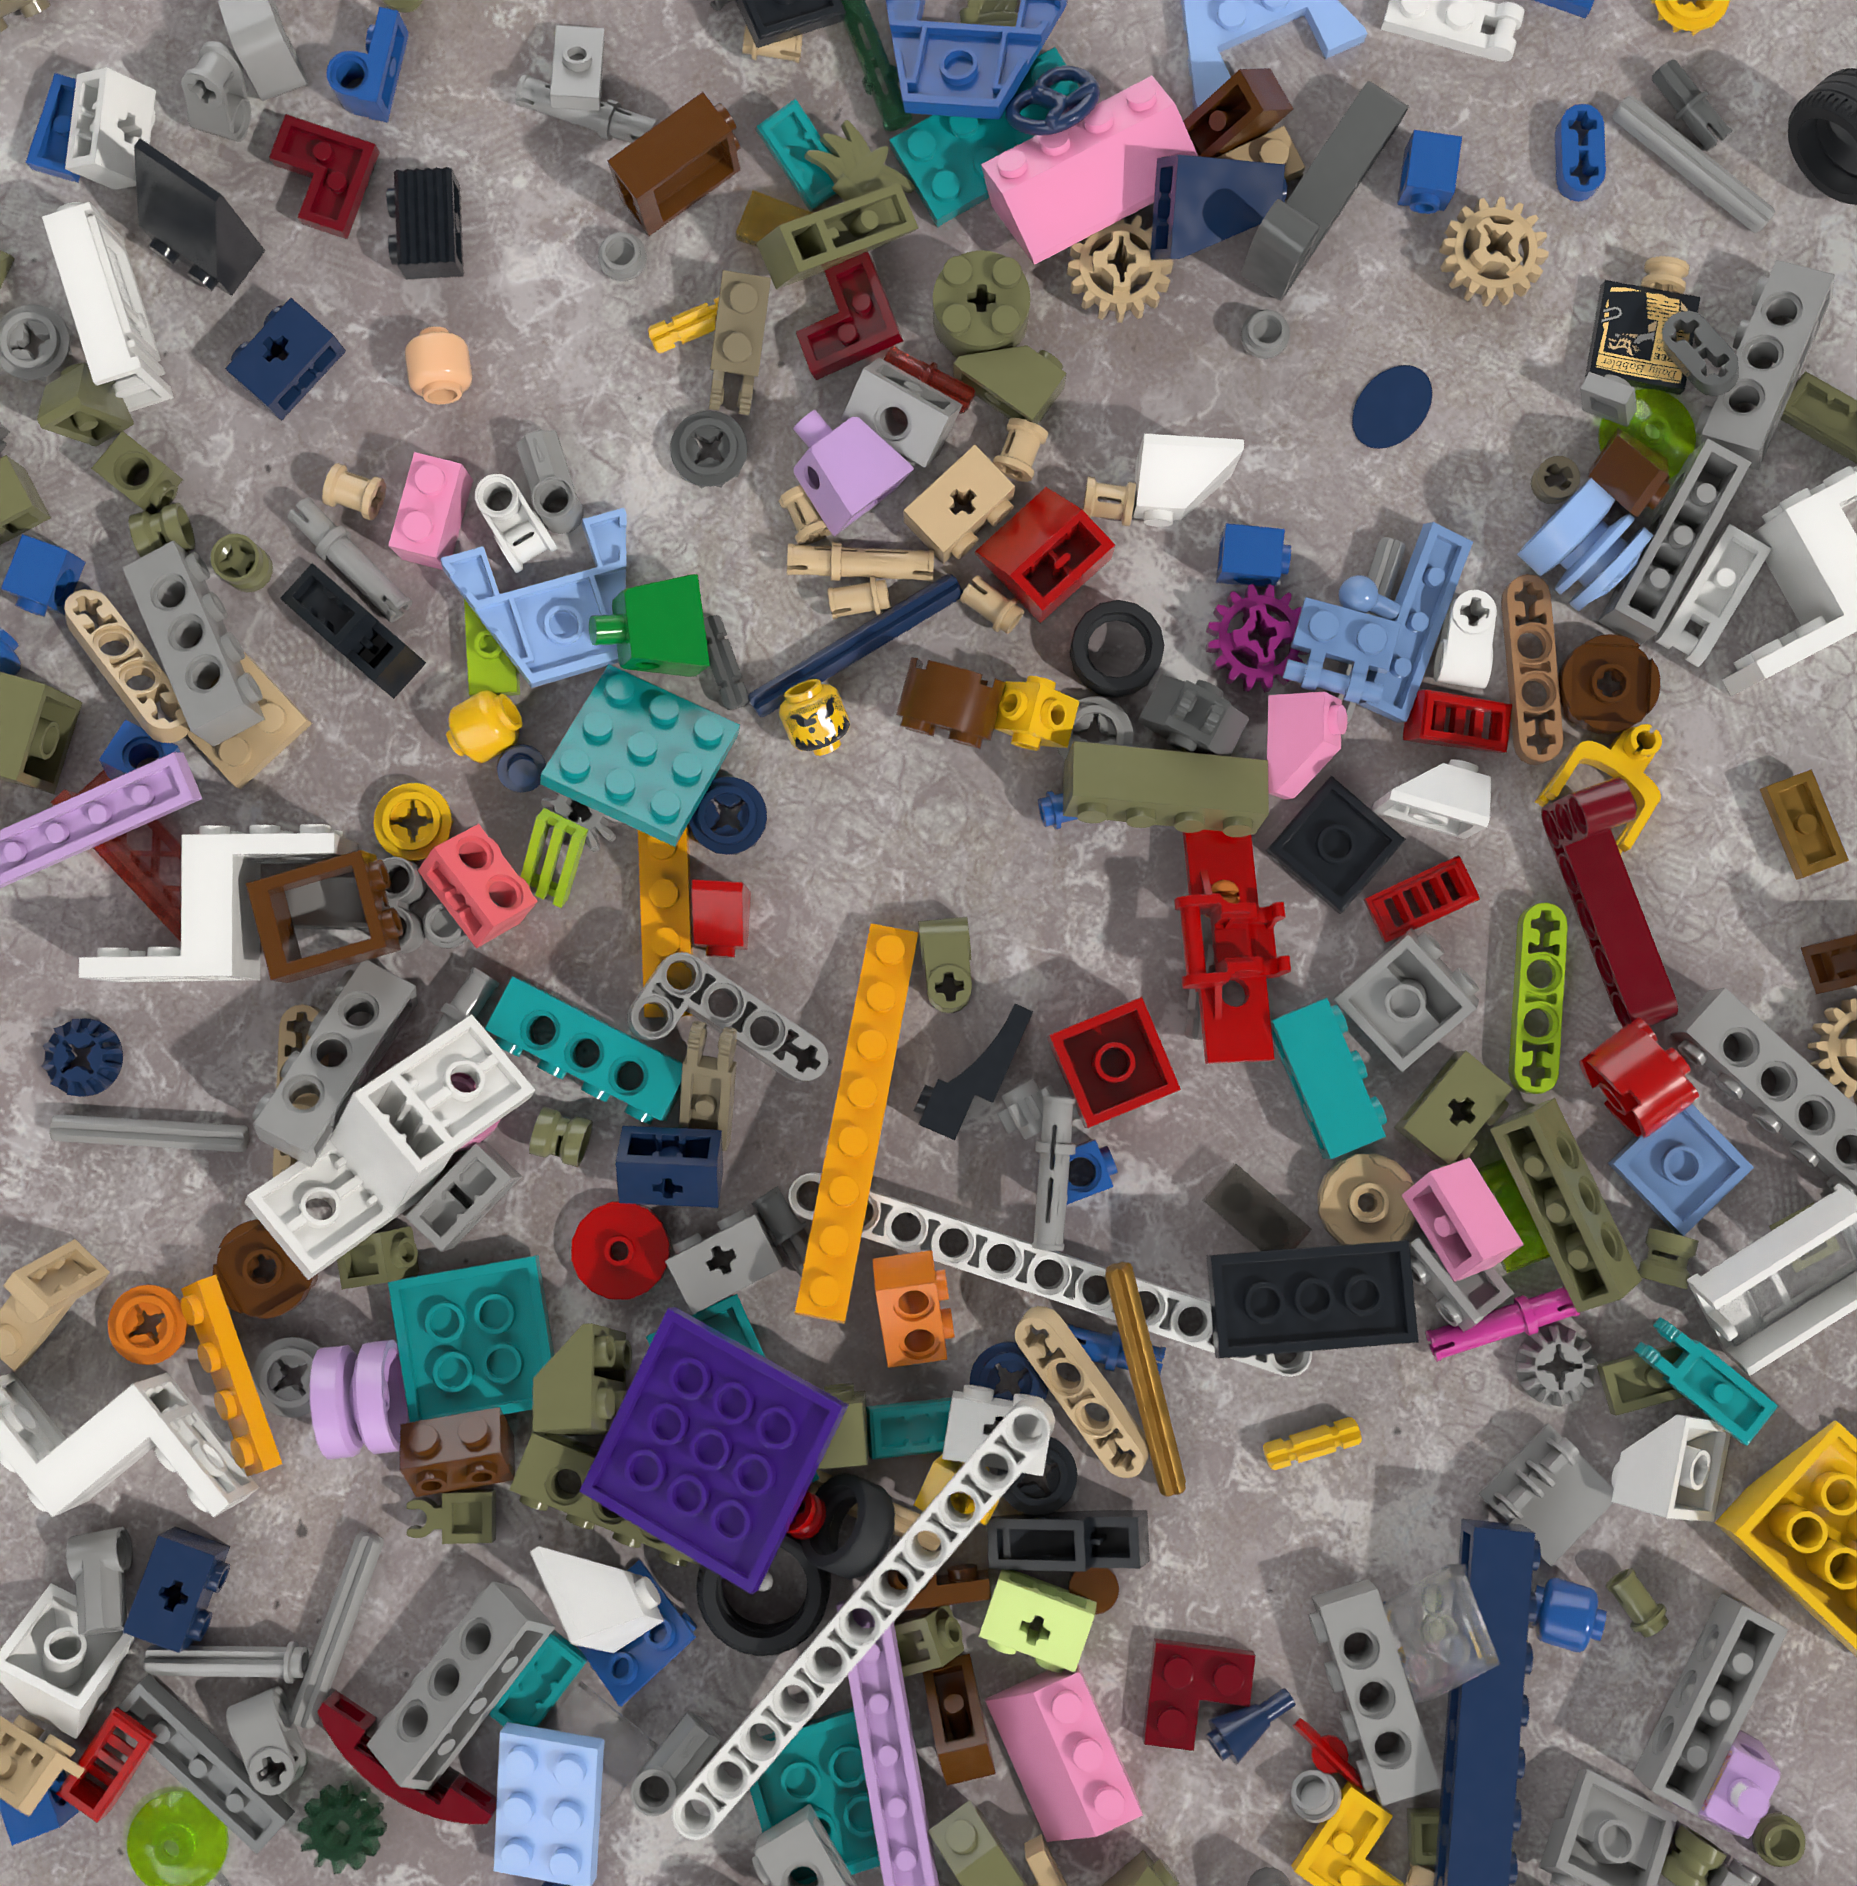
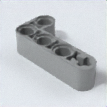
M217 0L232 46L262 101L308 85L300 60L283 28L275 0Z
M687 952L672 954L657 966L627 1013V1024L630 1031L642 1040L653 1041L666 1036L675 1027L685 1010L720 1034L723 1032L724 1027L737 1029L736 1044L792 1081H812L819 1078L825 1072L828 1065V1052L820 1040L696 956ZM673 963H682L691 971L692 981L685 990L673 988L667 980V970ZM715 990L726 992L732 999L733 1008L726 1018L715 1016L708 1006L710 995ZM645 1004L657 1005L663 1011L664 1023L656 1032L645 1030L638 1020L639 1011ZM756 1018L768 1020L773 1027V1038L765 1046L756 1044L750 1035L751 1024ZM787 1034L791 1036V1039L785 1043L786 1046L794 1051H802L807 1048L810 1050L807 1059L813 1063L811 1068L807 1067L797 1070L795 1068L798 1062L797 1058L787 1051L779 1052L777 1057L773 1055L784 1044Z

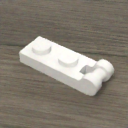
M1389 0L1381 30L1494 61L1505 62L1513 58L1516 47V40L1513 36L1515 30L1519 29L1522 25L1525 10L1516 3L1503 2L1497 4L1486 0ZM1482 24L1495 27V33L1492 35L1480 33Z
M1731 524L1724 527L1672 615L1660 630L1655 642L1666 649H1670L1672 646L1686 654L1685 660L1699 667L1711 652L1772 548ZM1689 620L1704 627L1698 637L1684 630Z

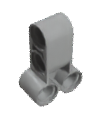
M399 857L385 858L382 861L387 868L390 878V888L385 889L390 908L394 907L399 917L404 918L407 924L406 935L399 941L401 951H397V953H411L421 946L425 934L421 917L410 911V905L423 898L427 892L428 884L417 871L420 868L417 864ZM406 869L410 878L409 885L401 893L395 894L391 887L392 877L397 871ZM331 877L285 891L294 928L369 931L355 878Z

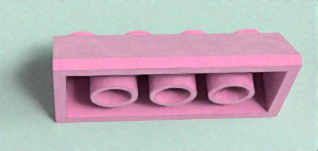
M1150 76L1096 104L1090 114L1075 126L1052 135H1037L981 164L992 208L1035 265L1154 203L1157 158L1173 155L1198 156L1176 104L1155 78Z

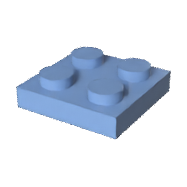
M1693 1104L1647 1138H1643L1642 1135L1639 1137L1635 1136L1608 1162L1609 1166L1670 1229L1680 1236H1685L1754 1168Z

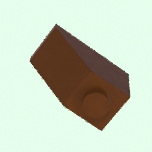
M1270 68L1239 69L1183 120V123L1198 156L1217 158L1265 135L1293 110V107Z
M970 1654L957 1656L943 1667L922 1672L937 1757L946 1785L949 1786L995 1775L996 1771L988 1730Z

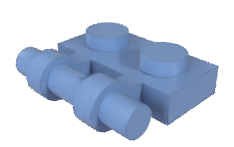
M1305 597L1290 648L1309 653L1308 660L1304 664L1288 659L1282 678L1301 683L1300 688L1313 692L1316 691V688H1321L1344 695L1343 700L1358 704L1361 699L1379 704L1383 695L1384 685L1366 681L1367 672L1372 670L1386 674L1389 671L1402 623ZM1328 658L1352 665L1350 675L1322 669L1324 659Z

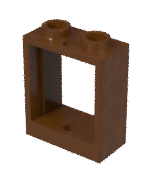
M704 92L697 95L607 160L621 201L648 237L740 171L737 151L741 147L732 132L737 128L727 109L721 103L714 106Z
M358 850L246 883L271 981L291 983L401 951L398 937L403 935L402 923L394 907L390 908L385 890L390 888L389 874L384 862L381 859L377 860V856ZM354 871L371 938L302 958L285 891Z

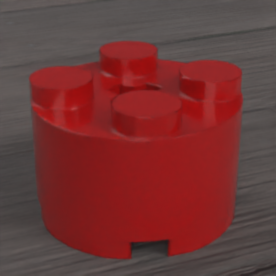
M1638 1017L1589 1052L1587 1056L1579 1061V1065L1592 1089L1599 1085L1607 1098L1604 1105L1613 1116L1635 1136L1639 1137L1642 1135L1643 1138H1647L1693 1104L1694 1100L1699 1097V1093L1685 1077L1691 1071L1686 1060L1672 1047L1664 1051L1656 1042L1657 1037L1650 1026Z

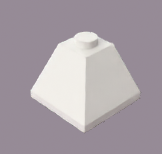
M1144 434L1135 465L1136 492L1132 518L1144 519V524L1155 527L1170 526L1173 524V521H1181L1232 476L1244 450V440Z
M1450 760L1449 764L1442 763L1392 789L1375 801L1371 810L1381 816L1466 839L1488 827L1490 819L1491 777L1478 773L1479 767L1475 764L1462 760Z
M1684 1415L1674 1416L1621 1452L1620 1460L1612 1473L1614 1491L1611 1502L1667 1519L1714 1522L1731 1435L1712 1419Z
M539 1546L530 1551L571 1644L615 1653L664 1621L657 1607L661 1603L660 1595L649 1578Z
M51 1583L0 1649V1682L32 1717L76 1739L105 1699L136 1637L122 1633L123 1629L105 1634H78L77 1596Z

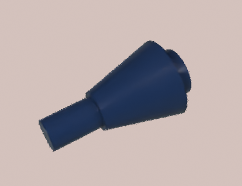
M1283 1688L1259 1705L1253 1704L1209 1719L1208 1722L1212 1730L1206 1734V1737L1222 1761L1230 1758L1238 1765L1271 1726L1270 1723L1296 1706L1295 1701L1287 1689Z

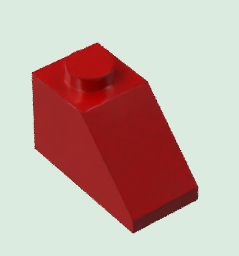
M692 880L694 944L699 948H706L707 957L735 958L736 950H748L751 891L743 882Z

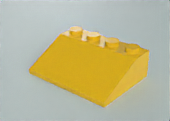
M1834 1420L1750 1484L1714 1523L1857 1657V1439L1838 1421Z

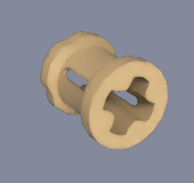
M1010 418L1006 428L1009 433L1000 456H995L992 463L1006 477L1017 481L1030 482L1035 474L1032 465L1040 444H1045L1048 432L1038 424L1025 419Z
M336 463L331 467L324 482L322 492L323 503L330 507L339 504L361 512L363 518L371 521L378 515L384 502L386 484L383 478L376 476L371 480L348 472L345 465Z
M1088 476L1083 511L1090 518L1098 517L1121 520L1122 526L1130 527L1136 483L1128 482L1126 486L1097 483L1095 477ZM1098 499L1118 501L1120 504L1099 502Z
M801 485L786 491L780 496L779 503L781 508L788 509L798 532L795 535L798 545H808L832 534Z

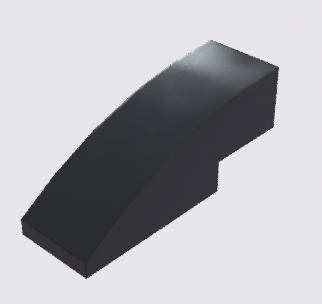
M1147 1510L1063 1511L1040 1516L1014 1514L992 1516L987 1523L989 1569L1086 1572L1090 1568L1141 1569L1150 1561Z

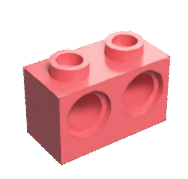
M479 824L434 847L417 870L476 949L520 924L538 902L531 893L528 883L517 875L502 855L498 844L488 837Z

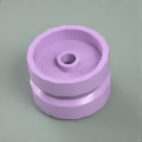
M393 1339L367 1342L362 1345L358 1355L349 1345L323 1347L317 1350L313 1358L310 1375V1407L317 1444L322 1455L328 1460L354 1457L359 1454L363 1444L373 1454L400 1451V1424L409 1423V1415L398 1345Z

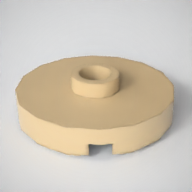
M1379 1154L1351 1155L1337 1161L1324 1175L1317 1193L1319 1217L1325 1230L1341 1245L1402 1241L1412 1230L1415 1222V1217L1403 1199L1402 1194L1411 1188L1414 1183L1410 1174L1392 1159ZM1364 1193H1369L1374 1199L1372 1209L1367 1212L1362 1211L1358 1206L1359 1197Z

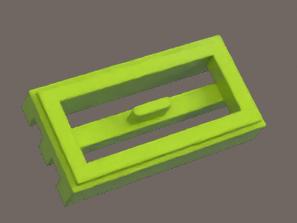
M543 808L536 817L520 877L528 883L529 887L532 886L537 889L535 896L544 900L547 895L554 897L552 904L562 908L571 892L588 829L546 808ZM552 825L554 829L542 872L539 875L537 874L549 827ZM566 832L572 835L557 884L552 881Z

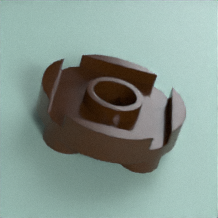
M1615 634L1596 636L1575 648L1567 656L1558 675L1560 702L1563 706L1565 717L1571 723L1580 725L1584 729L1598 734L1620 733L1641 722L1646 714L1650 713L1656 705L1660 694V673L1652 658L1649 660L1646 654L1639 649L1641 645L1633 639ZM1604 672L1611 673L1612 681L1620 682V690L1612 692L1610 697L1603 695V691L1597 687V681L1604 677Z
M259 1219L244 1222L232 1229L218 1248L221 1249L217 1255V1264H213V1275L216 1274L226 1305L240 1314L245 1313L257 1318L269 1319L292 1311L306 1299L310 1289L315 1286L318 1280V1274L309 1280L305 1277ZM261 1254L267 1260L274 1259L277 1267L273 1270L275 1277L271 1281L266 1276L257 1278L254 1275L253 1270L259 1266L257 1257Z

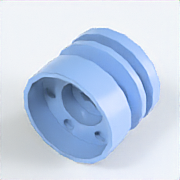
M1592 478L1583 484L1517 553L1539 576L1548 573L1558 564L1562 565L1566 571L1554 588L1560 595L1578 580L1583 586L1568 602L1578 612L1588 603L1601 596H1605L1637 564L1644 547L1653 537L1645 527L1638 530L1627 541L1620 537L1635 519L1630 513L1608 526L1603 521V518L1612 507L1615 499Z

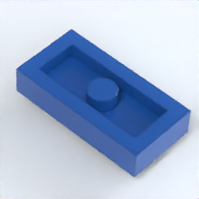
M54 73L25 163L34 171L78 183L80 175L65 169L76 79Z

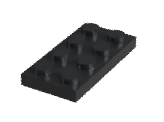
M1409 1240L1206 1255L1215 1358L1419 1343Z

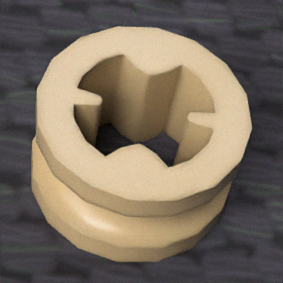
M1652 257L1645 262L1644 270L1648 275L1642 279L1641 286L1683 294L1686 289V282L1682 278L1689 274V264L1674 257Z

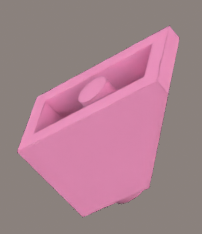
M1325 691L1268 695V794L1284 800L1294 799L1341 749V735L1345 734L1347 729V712L1342 705L1341 699Z

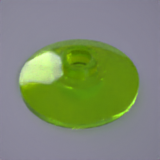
M1655 389L1635 390L1637 411L1628 427L1605 418L1601 419L1598 430L1600 451L1603 450L1617 428H1620L1668 459L1669 479H1671L1680 472L1686 459L1695 449L1696 430L1693 419L1686 407L1672 395ZM1651 424L1655 426L1660 433L1659 438L1649 437L1645 431L1646 425Z
M181 1790L163 1793L145 1804L134 1817L127 1837V1853L130 1864L139 1879L147 1886H205L222 1868L229 1846L227 1826L190 1791ZM166 1841H173L178 1845V1856H172L166 1851Z

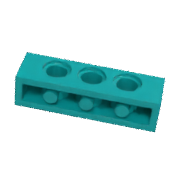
M512 976L485 1027L486 1031L497 1036L495 1042L501 1049L517 1057H520L523 1050L540 1058L537 1067L562 1080L566 1073L583 1080L584 1083L580 1088L582 1091L604 1102L608 1101L610 1095L628 1104L624 1111L625 1113L648 1125H651L654 1118L660 1121H667L681 1094L682 1062L522 979ZM549 1017L555 1024L556 1033L549 1043L540 1045L533 1036V1028L539 1019ZM591 1039L598 1045L600 1055L598 1061L593 1066L585 1068L579 1064L576 1058V1051L583 1041ZM636 1062L641 1066L644 1078L642 1084L637 1089L630 1091L622 1086L619 1075L624 1065Z

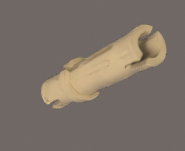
M832 542V546L788 544L787 575L831 576V581H840L841 577L870 578L873 576L881 579L933 581L934 550L842 547V542Z

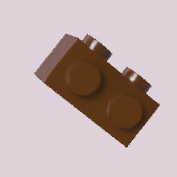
M500 1407L400 1424V1471L416 1497L513 1481L515 1477L514 1434Z

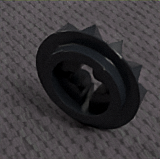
M1050 1437L1045 1465H1051L1054 1462L1056 1464L1050 1467L1051 1470L1045 1474L1049 1492L1045 1493L1043 1487H1039L1035 1481L1028 1484L1024 1482L1018 1485V1483L1024 1480L1023 1477L1027 1476V1473L1021 1472L1003 1493L1006 1501L1018 1511L1035 1516L1047 1515L1062 1508L1070 1500L1077 1484V1467L1072 1453L1057 1438ZM998 1468L997 1475H1004L1009 1470Z

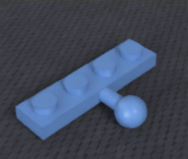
M1435 522L1423 524L1395 601L1378 594L1376 584L1366 576L1355 575L1342 583L1338 594L1342 607L1363 613L1371 612L1384 619L1402 623L1389 671L1383 674L1369 670L1366 681L1384 685L1380 703L1375 704L1360 699L1358 705L1396 723L1407 722L1473 541Z

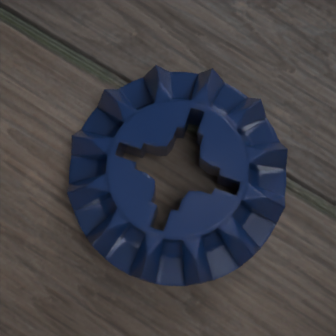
M721 777L712 781L689 823L695 838L708 850L716 854L738 855L755 846L765 831L767 807L759 791L747 781L735 777ZM716 800L721 806L725 805L728 809H732L736 805L739 806L745 802L740 807L741 811L737 814L740 822L739 825L743 829L741 832L736 828L733 829L728 824L722 828L718 827L714 832L712 831L721 818L717 812L718 808L713 804Z
M88 1018L72 1019L64 1025L54 1028V1033L50 1040L43 1045L45 1061L41 1066L47 1071L51 1079L50 1084L67 1093V1095L87 1097L99 1094L114 1083L122 1068L123 1049L121 1042L109 1026L98 1020ZM70 1045L80 1049L93 1046L87 1056L92 1070L84 1066L68 1069L72 1066L71 1062L75 1059V1055L72 1052L73 1048Z
M1004 1341L987 1347L973 1363L970 1373V1385L995 1390L996 1385L1001 1381L998 1374L999 1370L996 1367L1000 1363L1002 1368H1006L1010 1373H1014L1017 1370L1021 1371L1024 1368L1028 1369L1022 1374L1023 1377L1018 1380L1020 1394L1043 1398L1044 1401L1047 1397L1049 1388L1023 1354L1017 1342ZM1005 1389L1001 1392L997 1391L993 1397L1013 1401L1014 1394L1010 1390ZM996 1417L995 1420L1001 1421L1004 1417Z

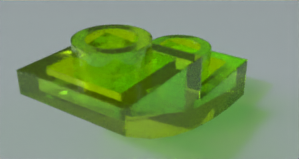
M1504 1158L1477 1168L1523 1242L1521 1247L1501 1261L1503 1269L1510 1273L1551 1257Z

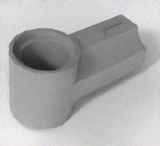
M541 429L525 434L520 441L516 442V446L531 490L532 505L545 527L551 532L557 534L570 533L580 525L584 514L583 506L577 497L558 434L555 430L544 431ZM558 498L569 500L564 510L558 513L547 512L548 506L552 501Z
M124 1527L71 1536L67 1542L66 1563L71 1578L76 1581L78 1634L111 1633L120 1631L125 1626L127 1620L125 1572H128L131 1568L133 1550L130 1535Z
M688 1710L649 1761L640 1768L631 1786V1799L639 1812L646 1816H659L666 1813L672 1807L676 1797L722 1739L709 1723ZM650 1776H659L667 1782L669 1793L662 1798H653L645 1791L643 1780Z

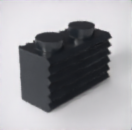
M436 167L423 170L416 168L415 170L406 169L404 171L397 169L394 171V188H387L386 190L390 218H396V235L388 236L389 257L392 265L398 266L406 280L464 276L462 208L460 203L461 188L452 168L444 167L441 169Z

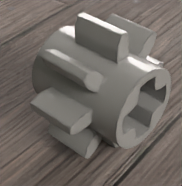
M1032 1079L1001 1096L1007 1108L998 1112L997 1115L1008 1134L1019 1129L1024 1140L1042 1131L1043 1096H1057L1051 1084L1040 1090L1035 1080Z

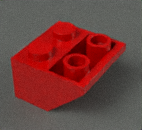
M1045 487L975 550V555L1039 623H1042L1111 560L1115 544L1080 507Z

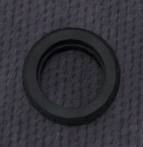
M1856 68L1841 69L1827 76L1796 104L1788 121L1790 150L1802 173L1818 190L1828 197L1851 205H1857Z
M786 1533L780 1548L792 1554L802 1566L807 1578V1593L798 1612L784 1621L773 1624H759L743 1618L733 1610L726 1600L722 1589V1576L702 1564L700 1565L696 1592L703 1620L710 1628V1631L722 1643L732 1649H736L738 1652L754 1656H772L789 1651L804 1642L816 1630L825 1614L831 1590V1573L813 1566L804 1555L801 1539L793 1537L790 1533Z

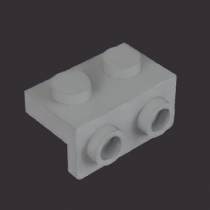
M1424 1233L1409 1244L1413 1280L1418 1285H1426L1438 1300L1435 1304L1442 1317L1454 1327L1458 1325L1463 1332L1475 1326L1486 1315L1514 1294L1493 1267L1454 1282Z

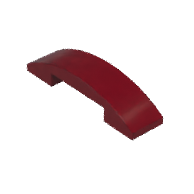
M337 1690L318 1709L317 1712L325 1730L342 1756L370 1784L400 1804L437 1819L475 1825H487L496 1811L497 1797L461 1773L449 1790L438 1782L430 1791L399 1787L366 1745L371 1739L366 1734L377 1719L376 1716Z

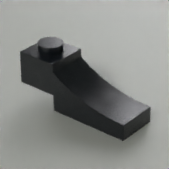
M311 563L280 598L393 699L426 664L421 657L314 563Z
M1014 1004L996 1038L971 1066L948 1083L938 1079L934 1088L925 1084L914 1108V1112L922 1115L918 1125L955 1141L974 1096L991 1103L994 1102L1033 1011Z

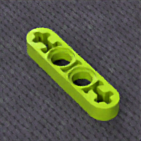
M1538 903L1525 909L1519 916L1517 924L1508 1072L1513 1086L1520 1092L1529 1095L1542 1094L1551 1090L1557 1083L1559 1076L1568 925L1563 911L1550 903ZM1541 912L1545 913V920L1554 925L1553 931L1547 932L1543 936V948L1553 946V954L1544 951L1528 953V946L1535 947L1540 943V932L1537 929L1531 928V921L1540 918ZM1535 960L1545 962L1552 971L1551 982L1548 986L1541 989L1534 987L1527 979V969ZM1532 1009L1541 1010L1549 1019L1548 1031L1539 1038L1531 1036L1524 1028V1018ZM1523 1043L1532 1046L1548 1045L1547 1052L1540 1051L1536 1053V1065L1538 1068L1545 1069L1544 1078L1536 1079L1535 1086H1531L1530 1077L1522 1076V1068L1530 1066L1533 1059V1050L1522 1051Z

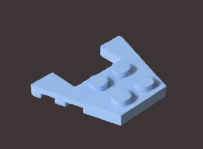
M1181 0L1184 31H1186L1189 76H1191L1193 90V110H1196L1231 78L1220 52L1302 16L1306 18L1325 59L1363 43L1368 33L1365 27L1339 0Z
M625 508L582 519V527L596 568L503 594L498 592L484 546L441 558L443 571L531 688L608 666V664L619 663L617 644L592 645L589 636V619L592 615H613L612 600L622 590L626 589L627 514Z

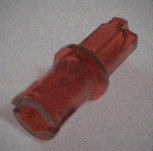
M892 346L888 350L884 358L885 361L961 403L963 406L959 412L960 414L965 413L969 409L975 396L973 387L938 370V364L935 362L929 365L898 349L896 346Z

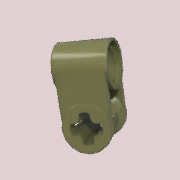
M956 917L918 921L922 965H925L929 1001L935 1009L942 1013L952 1014L958 1012L967 1005L972 989L968 918ZM944 978H953L954 985L963 986V991L956 992L955 1001H946L944 993H936L935 988L943 986Z

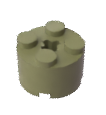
M985 250L971 251L948 259L937 277L933 289V326L941 344L943 343L952 352V355L958 358L963 355L1013 348L1019 345L1024 338L1029 318L1030 289L1019 263L1013 258ZM976 305H986V312H977Z

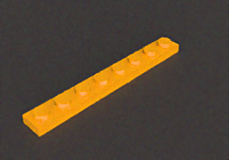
M870 923L795 1307V1315L845 1324L919 932Z

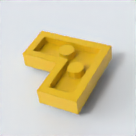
M1347 1781L1341 1790L1342 1799L1338 1811L1330 1819L1318 1824L1292 1863L1293 1871L1313 1886H1405L1402 1881L1367 1857L1393 1815L1387 1808Z

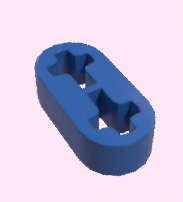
M1577 104L1567 109L1556 126L1555 131L1556 183L1561 194L1572 201L1579 202L1592 197L1604 181L1606 173L1603 116L1598 109L1588 104ZM1575 121L1581 122L1582 129L1589 130L1583 138L1581 146L1578 143L1577 130L1570 129ZM1579 160H1582L1583 175L1591 176L1585 185L1580 184L1579 177L1571 176L1577 168Z

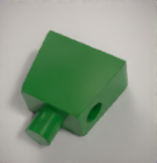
M698 574L624 589L612 600L613 615L590 616L589 636L592 645L617 644L619 665L623 669L696 677L710 666Z

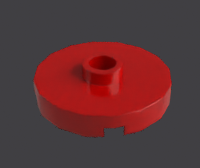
M612 1201L594 1208L579 1222L571 1245V1261L578 1278L591 1292L609 1300H629L647 1293L663 1278L667 1269L665 1261L670 1259L671 1240L659 1217L650 1208L641 1204L619 1203V1201ZM616 1241L624 1242L628 1247V1256L624 1260L616 1259L612 1254V1246Z

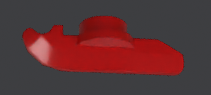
M1299 1718L1292 1726L1312 1746L1311 1758L1317 1769L1328 1774L1338 1772L1352 1785L1364 1790L1357 1770L1347 1762L1349 1754L1344 1742L1334 1735L1321 1736L1309 1723Z

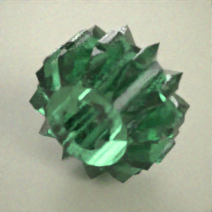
M351 1780L344 1781L338 1791L331 1784H328L319 1792V1799L311 1798L306 1803L304 1811L308 1817L303 1818L298 1823L297 1831L309 1836L301 1844V1852L315 1850L318 1853V1856L314 1859V1868H320L327 1860H330L334 1875L340 1874L347 1863L354 1870H358L365 1864L366 1856L374 1857L380 1850L381 1843L377 1838L383 1836L387 1831L388 1823L376 1819L384 1810V1803L376 1802L370 1805L366 1801L371 1795V1787H364L358 1795H355ZM340 1820L349 1826L345 1834L336 1828Z

